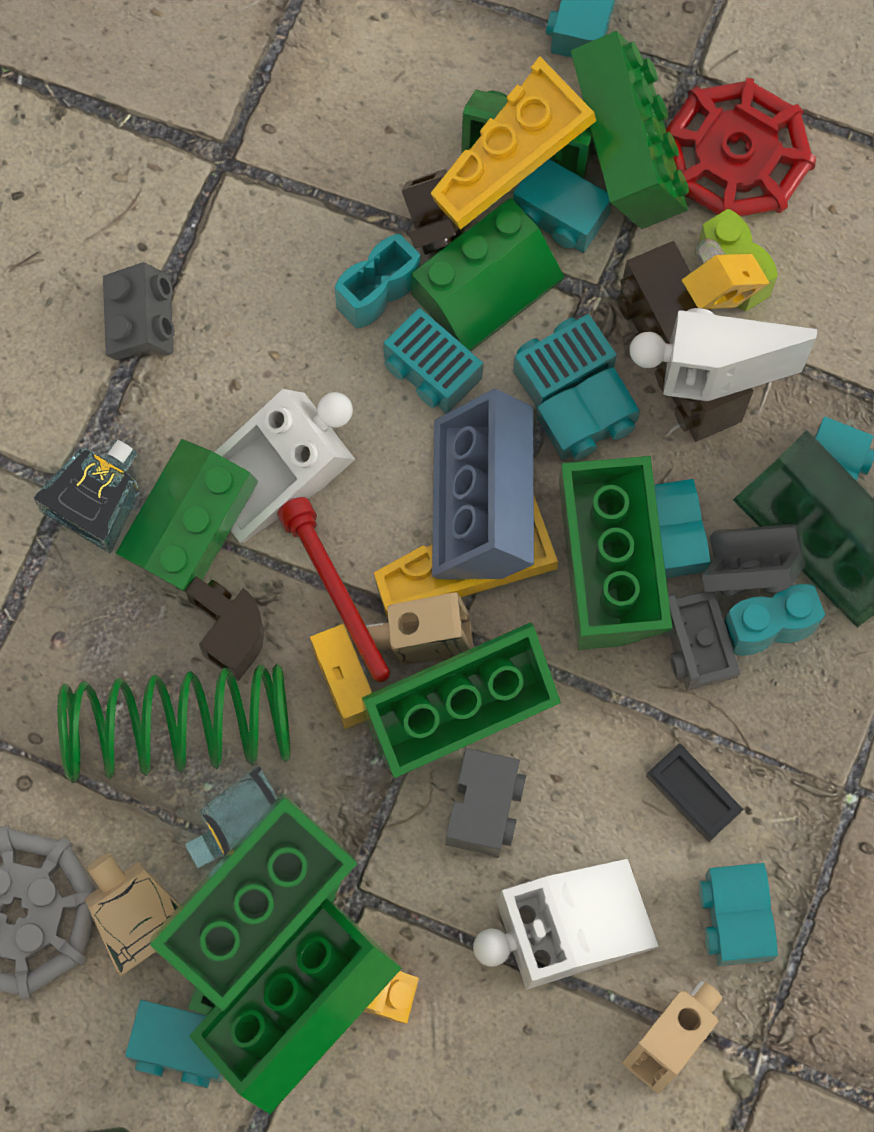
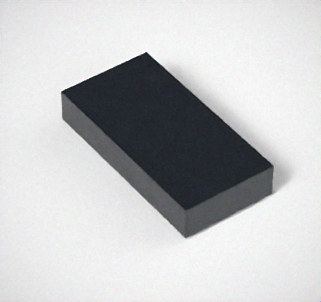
M680 743L646 774V777L708 842L713 840L744 810Z

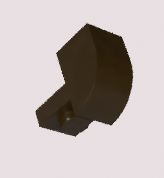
M446 168L410 180L405 183L401 190L413 221L409 231L414 248L422 247L425 255L444 249L465 233L464 227L460 230L435 203L431 195L432 190L447 173Z
M196 576L185 590L189 603L216 621L199 643L202 655L220 669L228 668L233 673L235 679L239 681L255 661L263 645L264 628L258 605L251 594L244 588L233 601H230L231 593L221 584L214 580H210L207 584Z

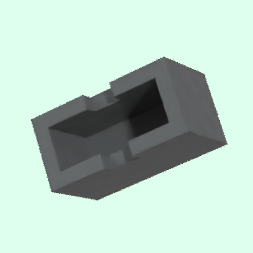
M466 748L457 790L458 793L465 794L463 803L454 801L446 835L447 846L496 857L500 856L502 845L511 846L517 819L508 817L512 800L521 802L526 775L518 773L519 759Z

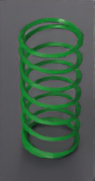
M276 663L272 668V679L267 668L262 664L258 665L254 670L250 694L249 730L236 679L228 668H223L217 678L213 727L203 687L197 675L192 671L186 673L181 683L177 724L168 690L158 675H152L146 684L141 722L131 688L122 678H117L110 688L106 721L97 694L90 684L86 681L81 682L73 694L71 687L64 683L58 692L57 718L60 752L67 779L72 784L76 783L80 774L79 715L84 691H86L91 703L97 725L105 776L111 780L115 775L114 731L119 688L123 692L130 714L140 771L145 776L149 774L151 710L155 684L166 716L175 767L181 773L186 768L187 707L190 683H192L196 694L210 763L214 768L218 769L222 763L223 704L226 680L236 712L245 759L252 766L257 761L259 700L262 677L270 706L280 758L286 763L290 759V736L282 666ZM67 711H68V718H69V739H68V728H67Z

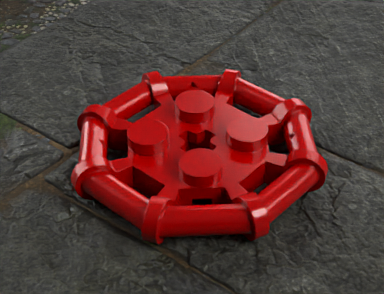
M746 77L745 81L703 89L695 86L688 91V98L666 128V132L672 134L678 148V156L674 157L677 170H681L688 185L689 193L685 196L716 215L727 209L734 211L740 217L769 211L781 213L788 208L787 202L808 171L813 170L816 166L817 158L811 152L802 119L803 109L799 104L791 105L754 83V78ZM740 99V104L735 105L732 110L723 111L724 107L716 108L715 103ZM751 102L756 103L775 116L773 118L752 107ZM697 113H701L706 118L696 132L686 129ZM788 129L793 148H783L782 141L779 142L778 139L779 130ZM739 140L743 141L746 144L744 150L747 153L743 155L733 154L730 152L731 148L726 144L729 142L737 144ZM681 147H693L695 165L689 169L686 168ZM779 163L790 166L791 168L779 185L770 177ZM706 177L725 189L723 198L697 182L701 178ZM754 187H760L764 194L762 196L734 200L736 191L747 193Z

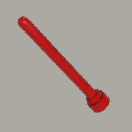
M305 497L288 501L277 513L282 526L287 533H292L294 537H299L373 679L377 682H385L390 676V670L315 531L317 514L312 504Z

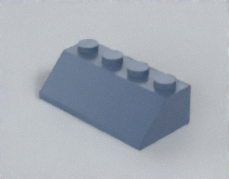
M496 388L434 420L432 577L437 579H503L534 565L533 407Z

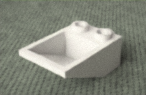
M693 308L688 311L679 310L670 344L665 343L654 332H643L632 340L630 356L634 363L642 368H654L662 361L667 362L663 395L710 401L802 372L817 338V329L718 316L702 308Z
M282 389L214 452L251 472L259 481L231 529V532L240 543L246 542L278 520L277 513L285 503L299 497L309 499L326 487L355 460L331 428L344 426L352 417L353 406L346 395L339 392L328 393L321 398L316 409L305 393ZM305 447L309 448L310 457L304 451Z
M624 859L546 876L502 890L496 902L507 933L493 928L481 931L474 940L473 952L480 963L485 966L494 967L504 963L509 957L510 952L513 951L525 988L528 990L656 949L659 946L629 861ZM519 910H530L534 916L533 922L524 924ZM542 953L546 955L549 961L548 966L538 968L534 954Z

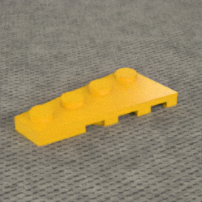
M541 56L530 67L532 72L522 85L517 84L507 96V104L495 119L490 118L480 130L481 136L472 148L464 150L431 192L435 203L460 230L596 122L595 113Z
M534 496V565L503 579H437L432 577V544L428 547L422 545L375 571L374 579L388 619L387 608L391 604L455 592L460 597H464L557 570L558 560Z

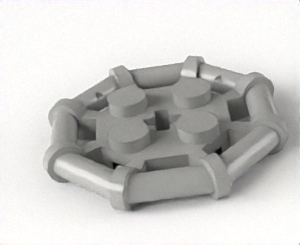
M9 825L0 826V853L3 860V865L0 866V958L15 961V975L0 971V991L19 995L20 999L24 1000L31 998L33 992L78 964L83 966L88 959L85 957V952L94 920L84 899L96 889L71 849L73 843L65 837L61 840L12 830ZM15 849L47 857L41 868L17 864ZM60 867L76 892L75 894L62 897L54 885L51 876ZM14 900H22L21 907L28 910L26 918H18L15 925L8 924L9 917L3 913L6 905H12ZM77 910L68 943L59 937L65 911ZM53 945L61 953L31 972L28 960L33 958L37 952Z

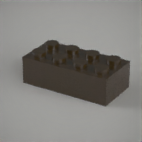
M675 241L627 260L623 279L620 280V294L617 297L618 307L626 321L631 319L638 331L636 336L643 332H654L668 344L671 341L678 311L698 308L682 282V279L691 272ZM664 361L656 366L657 370H655V377L662 392L664 391L667 362ZM749 388L710 401L671 396L677 406L674 408L677 422L684 432L690 431L695 442L741 423L754 390Z

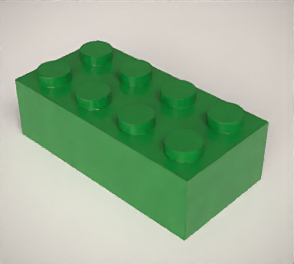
M617 30L571 50L583 101L595 113L596 122L590 127L610 203L641 229L688 211L684 195L689 193V189L681 170H677L674 157L678 156V148L672 134L666 132L663 120L668 118V112L663 99L659 94L656 95L653 83L658 81V76L649 57L644 59L637 45L633 41L629 43Z
M282 793L151 936L150 946L219 1009L224 1011L357 865V862L349 852Z

